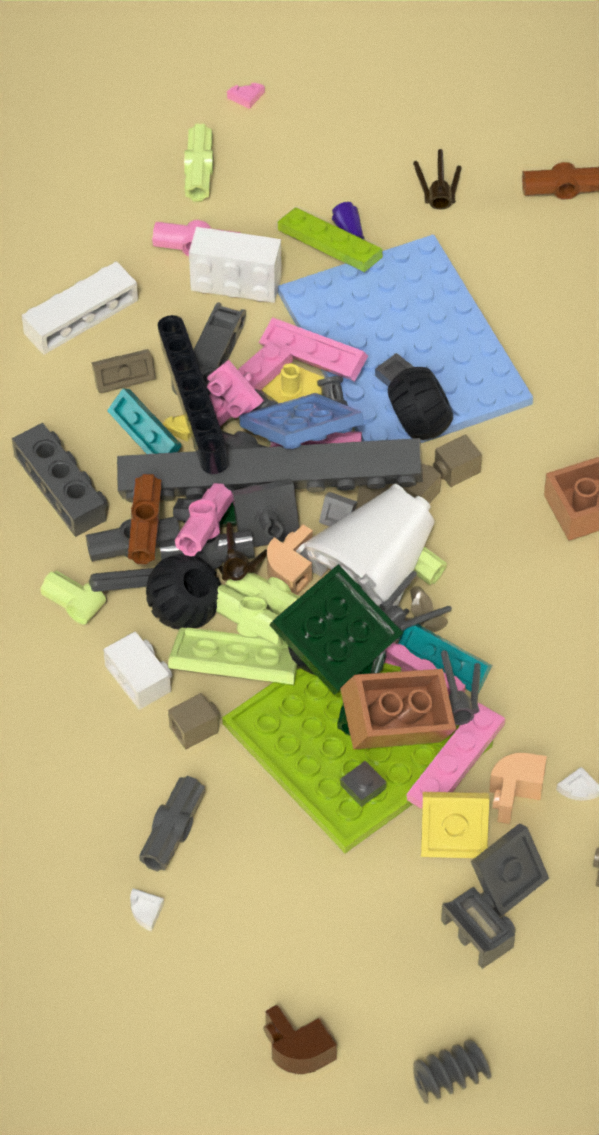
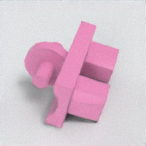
M227 360L206 377L210 381L207 388L214 396L219 397L222 395L229 403L227 411L233 418L251 412L264 401L248 382L253 376L249 372L242 375L230 360Z

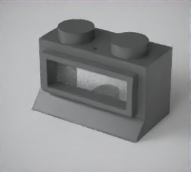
M472 887L451 902L442 903L441 922L447 925L453 921L458 926L460 942L464 946L472 943L479 951L478 965L483 969L514 948L516 929L507 916L500 917L495 912L494 902L486 892L480 894L475 887Z

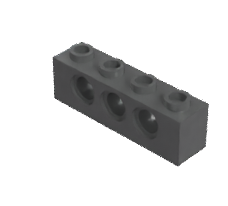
M41 423L12 438L14 457L75 537L106 521L105 508L108 507L104 495L100 491L96 492L88 474L85 471L81 472L77 468L72 453L64 451L61 447L60 439L54 431L50 432L44 423Z

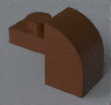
M278 1005L265 1011L266 1025L263 1026L267 1038L272 1043V1060L278 1067L293 1074H308L336 1060L337 1045L319 1018L295 1031Z

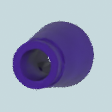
M342 202L336 205L332 210V220L335 225L364 240L358 208L352 202Z

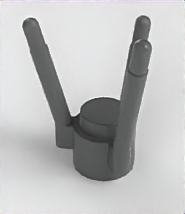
M412 571L392 595L380 604L381 610L401 631L452 610L451 606H446L405 621L406 615L409 614V609L402 610L397 605L393 606V603L417 576L416 571Z
M443 650L441 656L451 692L449 699L456 725H463L472 721L474 714L479 713L478 692L481 666L479 663L474 665L470 699L465 692L457 690L448 653Z

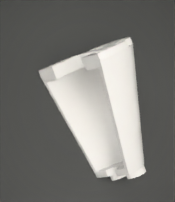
M393 484L390 489L304 542L296 552L312 562V572L319 576H322L328 568L333 569L339 564L380 607V604L386 601L414 570L435 522L429 513L431 506L424 498L420 496L414 498L406 493L402 487ZM403 593L396 599L393 606H398Z

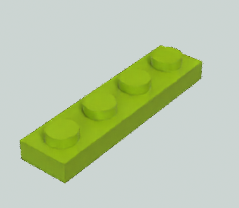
M297 207L277 221L279 231L363 272L383 258L382 248Z

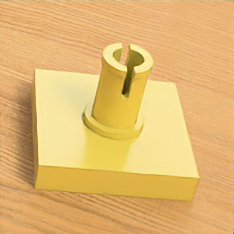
M290 363L284 365V369L281 368V373L262 389L263 392L275 399L279 404L313 393L322 395L321 387L317 386V381L324 379V377Z
M423 792L421 857L475 858L486 850L488 845L489 793Z

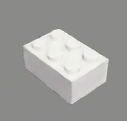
M196 227L189 250L191 290L275 303L278 286L281 281V239Z

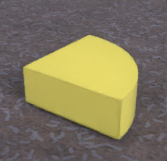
M184 415L174 418L171 416L162 423L173 436L187 442L190 439L191 435Z

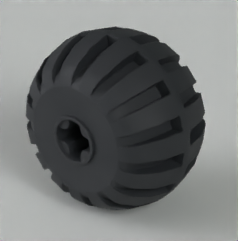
M426 367L405 369L395 376L389 384L388 396L403 428L411 438L428 440L438 437L452 423L453 412L439 381L430 369Z
M177 554L161 560L150 573L146 585V600L148 606L152 607L151 612L155 618L159 617V622L177 630L179 628H199L207 624L217 612L218 586L221 583L219 578L215 577V570L212 567H208V563L197 556Z

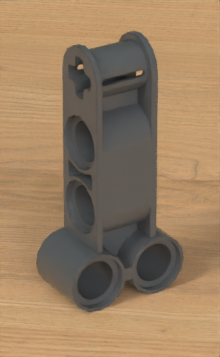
M217 302L193 350L206 388L210 382L206 377L229 360L245 324V309L238 311L223 307L221 303ZM171 378L172 390L177 395Z

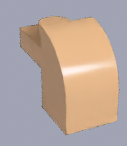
M304 524L296 532L289 533L283 543L274 537L267 548L268 578L276 577L284 581L291 589V592L296 595L312 581V562L296 552L304 542L313 537V530Z
M514 753L497 762L491 773L489 792L495 793L493 809H499L497 822L510 824L515 796L536 800L541 799L547 756Z

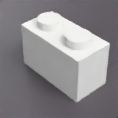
M136 631L103 649L105 667L139 710L171 692L170 678H172V673L168 665L164 661H158L152 645L148 640H142Z

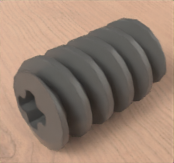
M466 1040L463 1048L460 1045L452 1046L451 1054L444 1049L439 1052L438 1058L433 1054L426 1057V1064L421 1059L415 1060L413 1063V1074L417 1090L422 1100L427 1104L428 1092H432L436 1099H440V1088L443 1086L449 1094L454 1093V1082H457L461 1089H466V1077H469L474 1084L479 1083V1072H482L488 1080L491 1079V1071L485 1055L472 1040Z

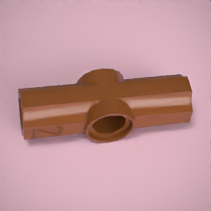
M561 162L550 170L522 171L523 195L555 194L557 198L567 200L575 197L579 192L599 191V167L575 168L570 162Z
M143 474L141 477L135 478L128 559L133 560L136 564H148V562L155 560L162 480L156 478L153 474Z

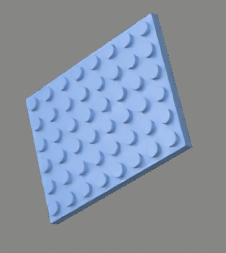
M434 234L382 251L383 258L365 272L345 263L278 286V294L297 327L357 348L368 355L355 382L343 377V382L341 383L343 398L347 401L348 406L363 412L364 424L353 427L356 432H362V442L413 439L403 428L388 396V386L375 376V368L395 353H398L414 367L430 369L439 381L450 403L453 420L447 430L438 437L533 405L532 394ZM321 369L325 378L338 376ZM431 438L428 440H420V442L424 443L435 438Z

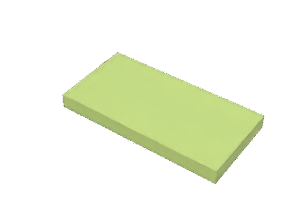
M179 628L168 661V668L293 685L298 670V665L292 660L288 646L280 649L261 637H247L241 634L196 628Z

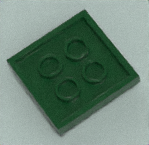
M339 564L272 620L269 625L334 695L341 691L340 688L354 675H359L404 634Z

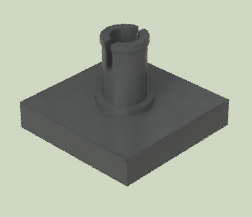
M291 479L231 491L237 532L252 531L254 547L267 545L274 537L282 542L289 533L296 532L299 529L294 484Z
M520 823L470 861L483 891L493 900L494 910L500 917L550 879L528 827Z

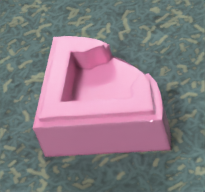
M251 83V85L241 87L236 85L227 91V98L250 109L265 93V86L258 83Z

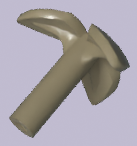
M413 587L410 593L412 598L411 612L415 615L414 618L433 611L434 608L430 597L421 587ZM441 615L419 623V625H424L431 632H437L446 627L448 620Z

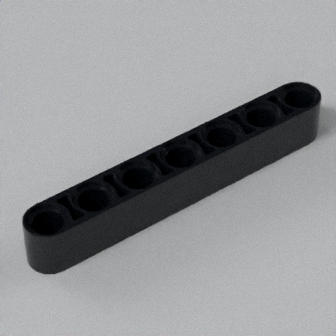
M176 315L165 316L157 324L161 348L201 468L206 473L218 474L223 472L228 466L222 431L184 322L181 317Z

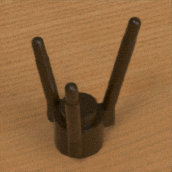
M439 149L437 159L438 180L434 181L430 188H428L418 161H414L413 165L424 192L425 203H430V206L434 209L442 210L456 202L455 194L462 167L460 165L456 167L450 187L448 182L444 180L443 150Z
M228 522L226 524L228 555L224 559L223 566L219 567V572L222 574L224 581L228 579L238 581L243 579L247 572L253 573L255 571V567L266 558L267 549L261 552L254 560L248 562V558L244 553L235 550L232 523Z

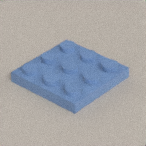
M317 393L239 416L240 427L253 432L255 435L267 438L270 442L278 443L286 449L298 448L302 442L309 440H324L327 438V435L335 432H350L353 430V427L364 424L363 412Z

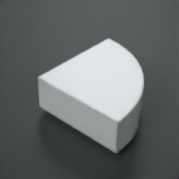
M582 767L557 784L556 790L570 799L584 801L599 797V784Z
M132 889L130 896L132 914L143 928L152 931L164 905V898Z

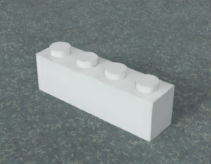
M116 261L107 267L101 268L90 277L78 281L74 286L60 294L52 296L51 299L37 307L29 309L22 315L24 334L45 355L137 302V282Z

